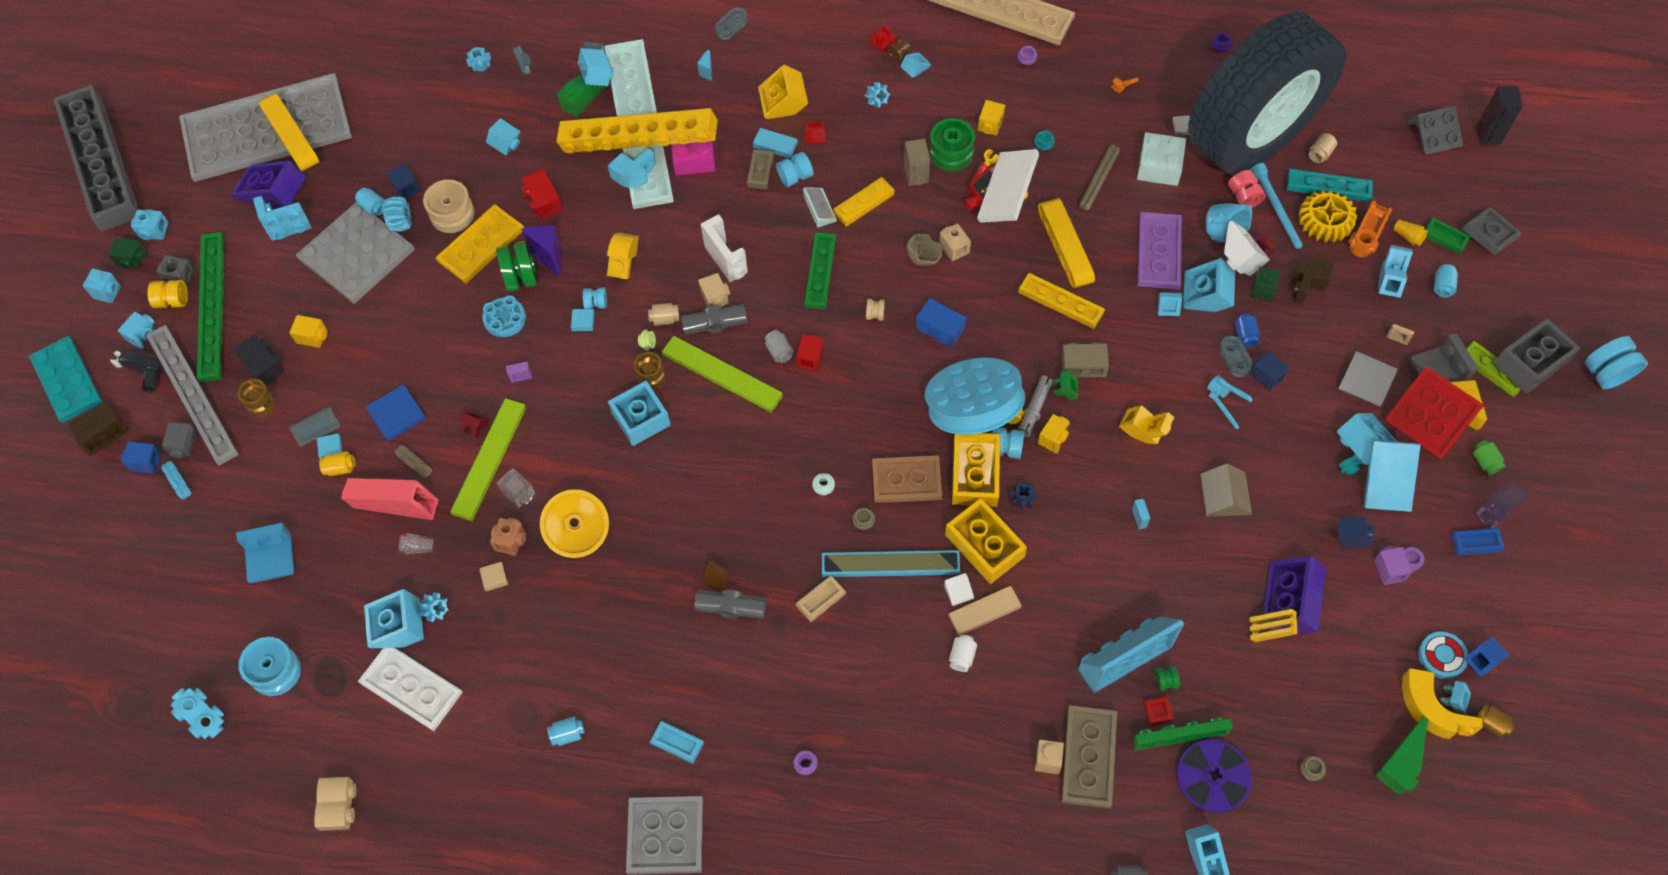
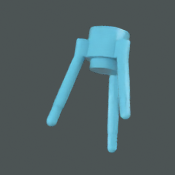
M1218 375L1208 385V390L1211 391L1209 397L1216 402L1235 429H1239V425L1218 397L1224 398L1231 391L1249 402H1252L1253 399L1250 395L1232 386Z

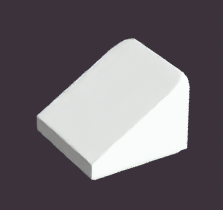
M966 573L945 580L944 587L952 606L974 599Z

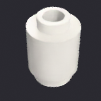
M960 635V637L954 639L949 657L952 669L967 672L969 667L972 666L977 648V643L974 642L972 637Z

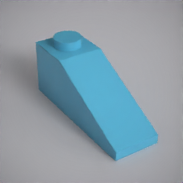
M1206 824L1185 831L1198 875H1230L1217 830Z

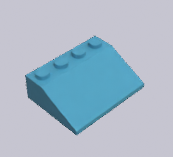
M1160 616L1154 620L1149 618L1142 622L1140 628L1134 632L1132 629L1126 631L1117 642L1113 643L1110 641L1100 648L1101 651L1095 655L1089 653L1081 659L1078 670L1093 693H1096L1172 648L1184 623L1182 620Z

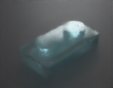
M330 406L289 426L300 447L341 427Z

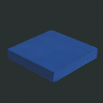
M405 385L398 387L366 406L387 441L426 420Z

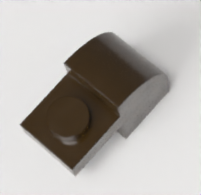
M1309 259L1302 262L1297 267L1291 280L1292 283H1295L1293 293H1296L1294 302L1303 304L1309 288L1324 292L1330 281L1334 263L1320 259Z

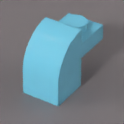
M647 148L634 161L621 153L608 165L610 177L620 185L628 188H636L648 182L647 172L652 171L656 165L654 152Z
M1390 245L1386 260L1383 261L1378 283L1380 294L1401 298L1407 281L1406 270L1413 253L1412 249Z

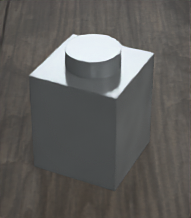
M168 423L162 447L173 458L192 457L198 433L191 424Z

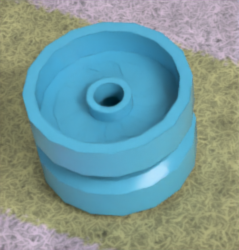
M1625 336L1615 339L1594 351L1585 360V365L1591 373H1598L1596 381L1602 389H1610L1638 375L1646 368L1648 361L1642 353L1635 352L1637 346L1631 337Z
M264 637L251 642L243 650L239 659V672L242 679L260 694L270 697L278 696L289 691L297 683L301 674V663L298 656L283 641L274 637Z

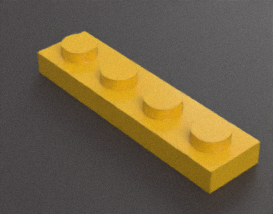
M1028 273L1018 292L1095 329L1105 311L1104 308L1031 273Z

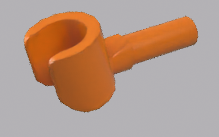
M1116 77L1111 88L1121 93L1126 86L1139 82V79L1136 77L1122 81Z

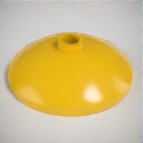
M572 489L556 494L544 506L540 517V530L545 543L557 554L569 558L584 557L596 551L604 542L609 529V518L604 505L596 496L584 490ZM572 518H576L578 520V524L576 526L570 525V520Z

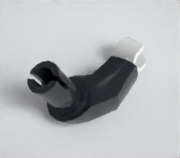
M114 352L117 359H110V362L115 367L137 370L142 374V391L148 393L156 391V377L161 372L160 366L156 361L138 353Z

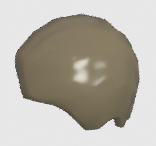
M915 234L907 242V254L914 264L928 266L939 261L942 256V247L939 242L933 241L928 234Z

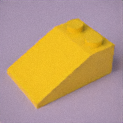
M955 434L952 505L971 506L982 498L989 507H997L999 500L1000 434Z

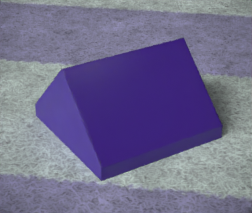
M555 226L524 227L522 233L529 252L559 276L561 274L562 248Z

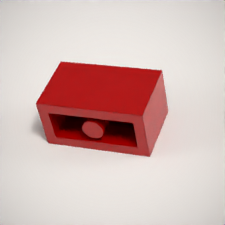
M544 169L521 178L524 185L521 187L525 199L530 198L531 202L528 203L533 214L537 213L540 219H544L563 210L560 198Z

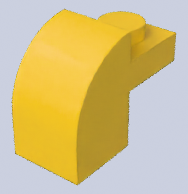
M621 232L613 235L607 256H609L607 276L629 279L631 261L637 255L638 235Z
M1141 405L1127 409L1119 427L1137 440L1148 444H1158L1160 437L1166 436L1170 431L1174 417L1169 412L1153 416Z

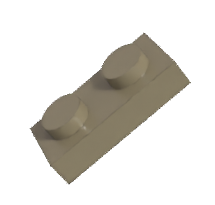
M753 150L747 187L768 189L774 159L773 151Z

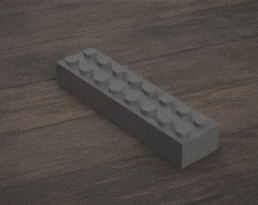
M93 85L53 98L92 221L101 232L132 221L136 211L139 209L102 98Z

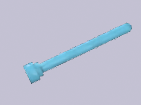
M1264 163L1254 165L1250 170L1257 181L1261 183L1294 247L1300 249L1303 244L1267 178V167Z

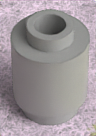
M779 330L768 333L765 337V345L775 362L785 363L789 361L794 350L785 335L780 333Z

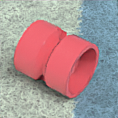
M1251 170L1237 173L1228 182V186L1233 195L1236 196L1239 204L1251 205V208H1254L1266 197L1265 192L1260 184H1257L1258 181Z

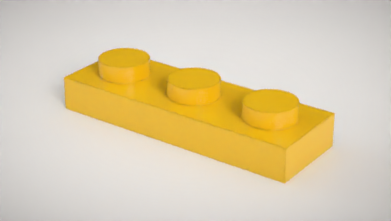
M881 177L835 207L834 214L847 227L892 197L895 190Z

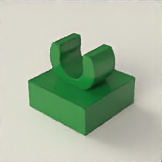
M1069 370L1061 372V378L1053 380V383L1056 386H1060V388L1053 390V393L1057 397L1065 396L1069 401L1078 399V379Z

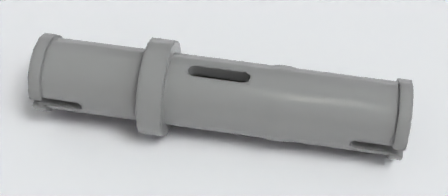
M1047 376L1039 378L1028 407L1024 409L1023 419L1017 429L1024 431V437L1031 435L1035 422L1040 418L1039 413L1049 389L1053 384L1051 378L1048 380V383L1046 382Z

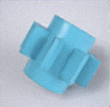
M475 47L470 52H467L468 59L466 61L468 67L472 66L473 71H484L488 66H491L489 61L491 60L490 53L485 52L484 47Z
M874 82V86H867L868 90L864 94L868 98L867 104L880 108L881 103H888L887 99L890 93L886 90L887 85H880L879 82Z
M433 592L432 596L424 594V599L421 603H418L421 610L419 615L427 616V621L434 622L435 618L442 620L446 611H449L446 605L447 599L440 598V593Z

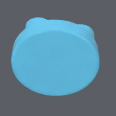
M509 295L498 298L491 303L485 304L483 307V323L487 331L494 336H512L518 333L525 324V310L522 304L513 296Z

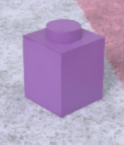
M1393 546L1383 548L1374 559L1383 585L1406 581L1412 574L1403 547L1394 549Z

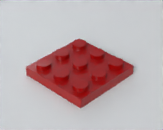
M1426 366L1384 421L1442 460L1484 407V404Z

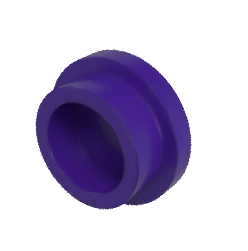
M1218 33L1211 42L1212 47L1219 52L1229 50L1232 44L1230 36L1226 33Z

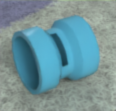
M601 287L597 290L584 288V309H592L593 307L607 308L606 288Z

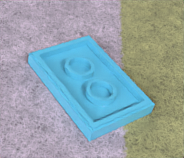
M1372 440L1363 505L1365 508L1412 512L1420 444Z

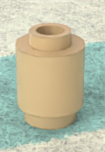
M1327 133L1320 134L1309 149V158L1318 164L1326 161L1337 146L1335 137Z
M672 303L652 305V309H648L649 322H653L654 326L678 322V305H672Z

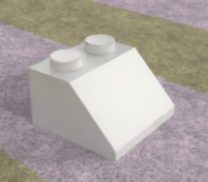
M1234 221L1228 223L1224 253L1229 259L1226 262L1233 270H1237L1240 274L1245 273L1251 276L1259 269V266L1262 267L1270 259L1245 228Z

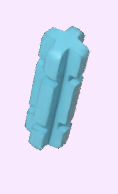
M171 461L162 464L161 469L166 474L180 499L189 497L191 491L186 486L187 484L177 471L176 466Z

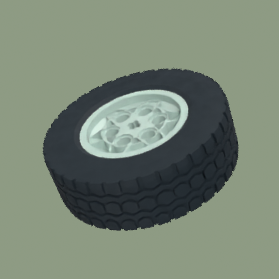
M1300 11L1289 12L1286 15L1283 14L1271 20L1245 39L1225 59L1205 85L1189 117L1188 134L1191 141L1219 168L1232 175H1236L1244 170H1250L1254 165L1266 162L1291 142L1315 117L1316 113L1325 104V101L1328 100L1346 64L1347 53L1345 47L1334 35L1329 33L1328 30L1306 13Z

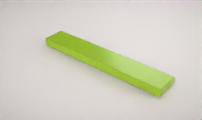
M675 336L671 338L662 351L663 356L771 413L783 397V393Z
M505 398L452 507L451 514L453 516L473 522L526 410L525 404Z

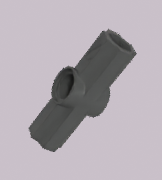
M744 304L726 308L714 305L705 308L703 312L681 316L685 335L703 331L715 334L724 331L725 327L748 323Z
M697 590L694 609L695 611L717 613L721 617L728 619H737L739 616L764 619L767 600L763 597L743 595L735 590H724L722 592Z

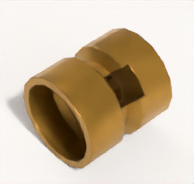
M644 352L636 357L634 370L638 383L641 384L647 381L653 391L659 389L665 382V373L660 357L653 352Z
M249 379L240 385L237 394L238 398L251 415L260 418L274 411L276 400L261 380Z

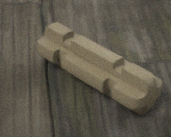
M400 445L395 450L397 457L404 460L422 478L426 479L432 474L431 468L404 445Z

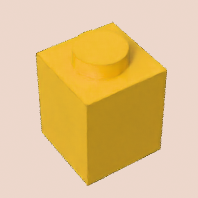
M986 100L979 117L978 131L997 136L1004 118L1005 105Z
M301 315L296 316L289 332L295 343L317 348L321 347L322 342L327 337V329L321 319Z

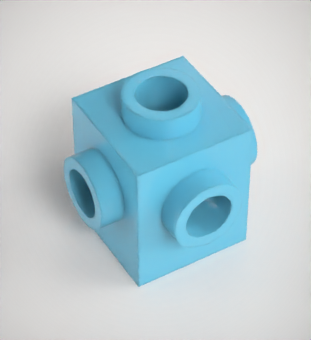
M151 209L137 210L135 217L131 221V228L143 240H163L169 222L161 211Z

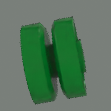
M956 118L944 119L938 122L932 128L930 134L929 153L931 161L935 166L946 171H959L967 167L972 161L974 154L975 134L973 128L967 122Z
M526 241L515 243V257H513L511 249L507 245L496 248L501 273L508 293L519 291L520 276L526 288L538 286L535 264Z

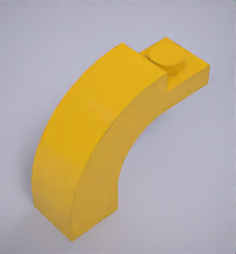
M1409 669L1403 675L1402 692L1405 704L1417 722L1423 717L1428 719L1427 730L1439 737L1450 739L1457 732L1459 735L1472 736L1482 729L1483 718L1452 713L1438 702L1434 693L1433 672Z

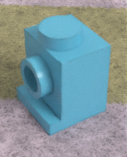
M134 311L117 331L127 342L143 350L145 348L143 343L148 339L146 335L156 330L153 326L155 321L146 314L142 316Z

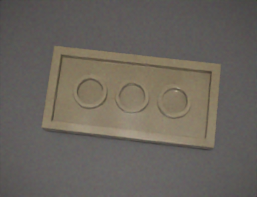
M1069 705L1061 803L1111 809L1117 711Z

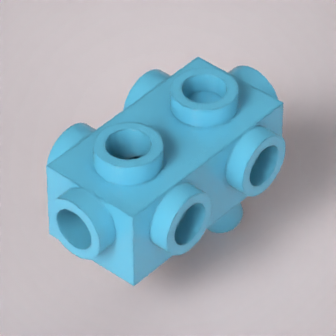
M182 688L172 697L174 702L171 706L174 709L171 713L180 722L185 719L191 725L188 730L197 739L201 736L204 739L208 736L213 739L224 729L221 726L225 722L222 719L224 713L216 705L210 707L205 702L207 696L199 688L195 690L192 688L187 690ZM204 717L209 718L211 721L207 727L201 724V720Z

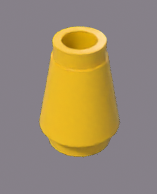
M1398 220L1393 231L1397 232L1409 243L1418 246L1423 243L1428 233L1424 226Z

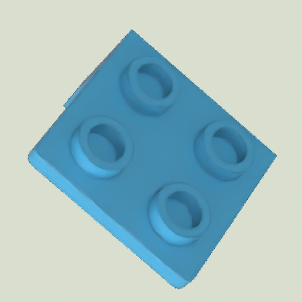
M283 523L236 533L238 543L245 549L247 581L250 584L294 574L291 533Z

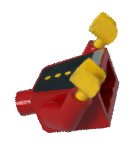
M991 149L984 153L986 161L980 164L969 183V198L964 200V205L968 211L976 207L980 209L995 169V166L990 167V164L996 163L999 157L995 154L990 159V155L993 153Z

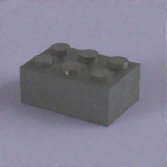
M1545 319L1504 349L1494 362V365L1523 392L1528 394L1567 365L1581 348L1549 319Z

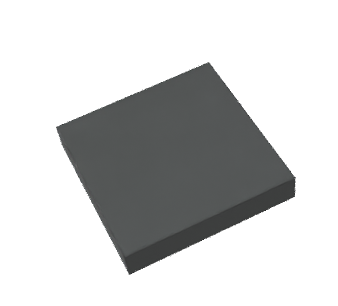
M1491 207L1485 209L1462 228V230L1494 256L1517 240L1522 234L1521 231Z

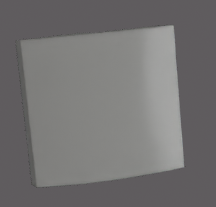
M1356 351L1338 390L1380 408L1398 369Z

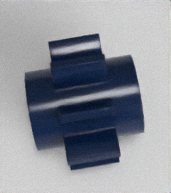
M1026 481L1020 485L1015 483L1013 486L1014 491L1009 493V498L1014 499L1012 506L1019 507L1021 511L1026 507L1032 509L1033 501H1036L1038 494L1033 493L1035 486L1026 484Z

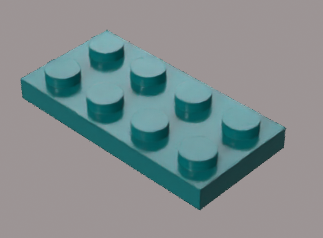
M70 336L29 355L51 405L62 423L103 402Z

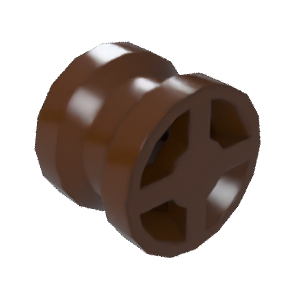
M899 37L894 44L891 43L887 46V52L895 62H900L903 56L911 53V47L907 40Z

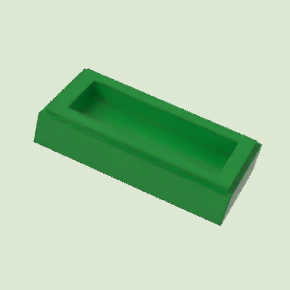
M1433 217L1425 229L1428 231L1427 239L1459 255L1471 238L1470 235Z

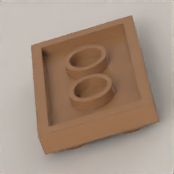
M939 455L872 459L875 503L942 500Z

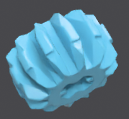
M401 196L385 199L382 204V212L388 229L395 232L410 229L412 215L406 199Z

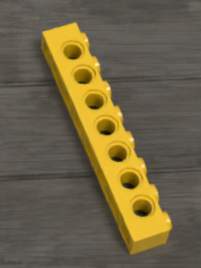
M709 108L560 121L556 142L564 153L592 152L595 150L619 148L629 149L632 147L657 145L667 146L669 144L694 142L705 143L707 141H715L718 120L712 109Z

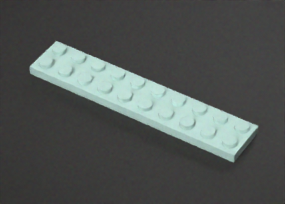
M643 39L606 45V57L609 58L610 67L613 68V78L610 80L617 116L657 113ZM661 145L623 148V154L633 161L648 148L654 152L656 162L652 171L647 172L648 182L640 187L630 188L633 209L674 202L664 148Z

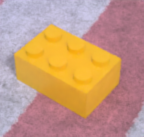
M982 498L946 524L945 536L990 585L1025 558L1027 546Z

